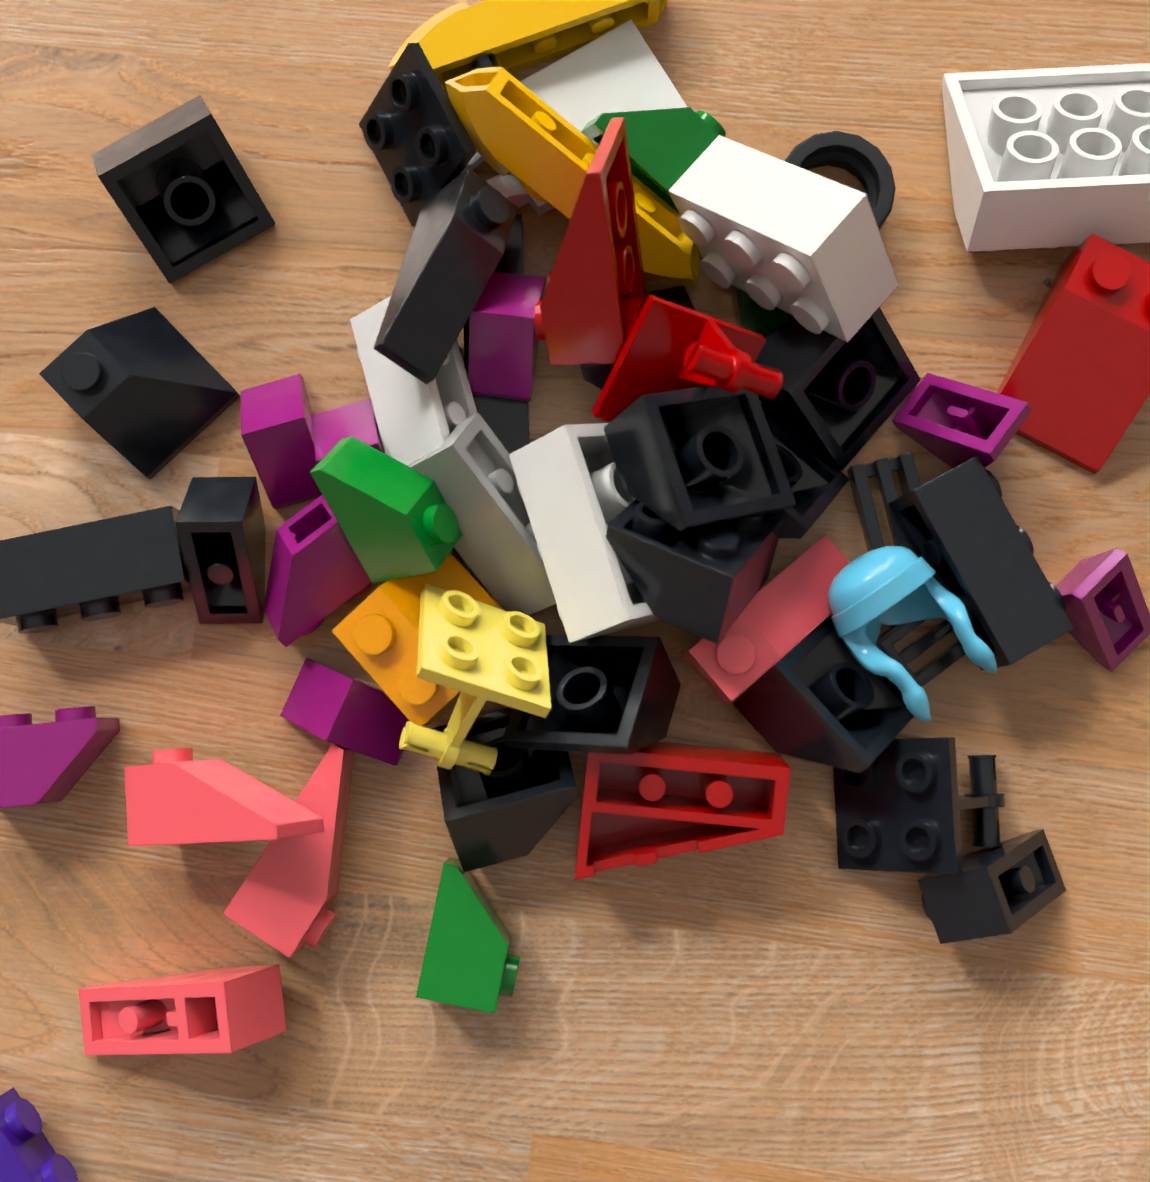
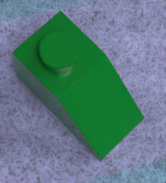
M690 107L602 113L586 124L581 133L599 147L611 118L625 117L631 174L678 213L679 211L668 192L669 189L719 135L726 136L724 128L716 119L704 111L698 110L695 112Z
M352 436L341 439L310 471L372 583L436 572L462 536L455 513L446 504L434 480Z
M449 857L443 863L416 998L495 1014L500 994L513 996L520 956L508 954L511 934L470 871L464 873L459 859Z

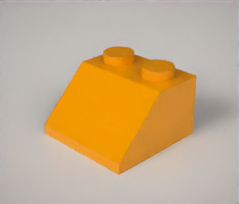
M452 550L436 572L386 581L332 630V633L407 719L413 724L423 727L438 721L457 703L461 691L416 678L420 595L425 583L447 591L456 590L463 592L476 601L504 610Z

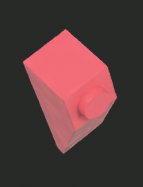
M824 535L758 591L718 644L702 638L682 656L722 703L732 702L832 614L828 604L829 588L834 577L850 562L831 540Z
M333 743L295 801L324 818V832L270 840L223 913L224 916L289 958L302 949L305 944L316 948L337 915L329 910L328 907L339 889L354 751Z
M192 748L152 751V764L124 767L128 846L275 840L324 832V818L222 759L193 761Z
M279 964L226 967L78 989L85 1055L233 1053L287 1031Z

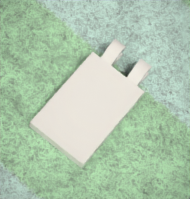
M632 20L627 21L520 81L580 132L589 121L602 113L687 107ZM477 150L462 172L467 168L472 170L484 161ZM512 173L503 177L498 175L486 181L518 208L529 202L538 217L555 208L549 202L539 201L529 195L522 187L519 179Z

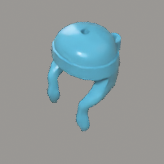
M884 546L864 553L852 560L834 577L828 591V604L833 614L831 620L838 636L842 638L857 662L874 675L887 677L902 692L903 701L907 709L917 719L929 722L931 721L930 707L924 688L915 682L902 664L890 658L875 646L881 624L900 625L926 619L943 618L953 626L965 654L972 663L983 668L988 673L994 674L997 672V662L992 650L975 634L963 602L934 579L933 575L936 572L922 557H917L910 549L902 546Z

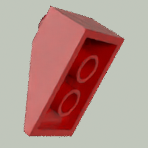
M625 117L611 118L586 173L554 268L549 273L548 285L542 301H537L535 305V332L538 340H546L550 365L616 363L647 300Z
M1091 234L1063 261L997 393L1028 402L1032 409L1031 413L1017 430V435L1093 474L1101 470L1150 394V262Z

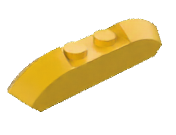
M482 0L481 3L472 6L463 1L436 14L415 30L399 48L388 67L391 70L393 69L408 43L419 42L445 93H447L445 82L473 71L471 68L472 63L483 54L488 53L490 55V53H493L499 66L512 74L572 53L629 20L633 21L637 29L657 23L668 0Z
M502 67L478 68L446 81L445 85L450 103L474 148L482 158L502 177L510 171L519 179L522 187L529 195L539 201L549 202L569 218L570 221L586 173L598 146ZM632 175L644 279L673 286L698 287L700 251L697 245L680 228L678 224V219L681 217L680 213Z

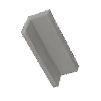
M478 412L461 421L439 449L407 466L435 481L446 504L454 511L458 527L462 533L454 548L488 592L504 610L508 612L519 611L531 615L557 603L543 560L538 552L537 541L523 498L518 490L517 479L509 453Z

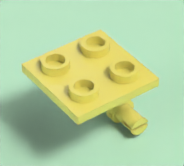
M425 583L420 595L416 678L461 691L448 725L443 732L408 721L400 737L399 749L435 758V765L450 770L455 764L489 775L496 763L497 748L466 740L465 737L486 700L546 718L551 710L545 624L535 621L522 612H508L476 601L463 592L456 590L447 591Z

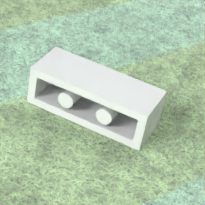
M390 296L350 319L384 452L401 463L409 465L439 449L461 421L476 414L477 410L457 339L435 379L427 385L373 349L391 298Z

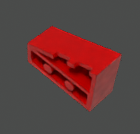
M657 741L631 755L587 752L576 852L575 880L595 876V872L635 863L637 867L656 863L658 858L699 850V853L783 835L791 768L778 753Z

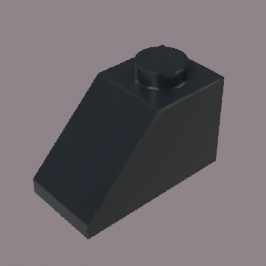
M192 477L175 523L199 623H263L265 616L263 608L265 602L266 527L256 477Z
M1043 829L1031 831L1003 841L1002 846L986 847L963 855V874L928 873L917 880L922 892L924 911L933 922L940 944L1011 934L1066 891Z

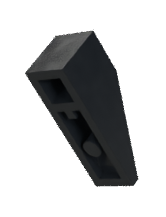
M467 168L423 204L373 347L377 352L426 385L435 379L505 252L518 208L471 169Z

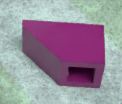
M323 495L319 496L276 530L263 610L278 640L285 647L300 636L315 631L324 622L326 616L351 597L363 594L374 584L368 577Z
M95 706L55 710V722L32 724V714L30 713L1 715L0 808L62 801L119 733V718L96 717Z

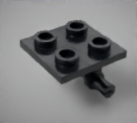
M419 42L408 43L359 122V126L364 134L367 145L373 151L391 185L394 197L401 204L411 226L415 227L423 204L461 174L476 154V150L450 103L448 93H445ZM493 53L481 55L471 66L472 70L500 67Z
M955 737L893 739L874 762L861 773L833 767L838 869L948 875L963 874L959 810L972 809L973 846H1002L998 807H1005L1004 793H997L996 755H967L969 759L971 793L962 796L958 795Z

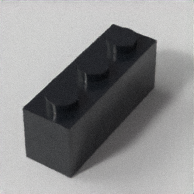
M978 456L888 503L917 557H922L936 572L933 575L934 579L946 590L957 596L965 605L975 634L992 650L997 662V668L1014 664L1074 629L1065 612L1066 605L1060 597L1062 594L1046 579L1033 555L1034 548L1030 537L1014 522L1002 500V490L998 480L989 470L984 468Z
M166 506L0 540V623L17 626L18 633L20 634L38 633L58 628V618L81 613L83 621L101 620L121 615L120 605L144 600L146 608H156L183 602V592L191 591V586L175 523L180 510L173 506Z

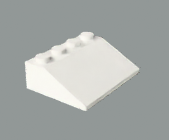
M1150 63L947 73L943 75L941 86L953 207L967 252L1079 246L1091 234L1114 245L1150 242Z

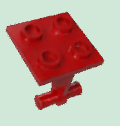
M649 294L592 409V413L595 418L611 422L641 395L703 386L719 388L730 393H738L743 389L764 396L767 399H773L782 387L783 375L777 369H770L754 363L767 341L763 335Z

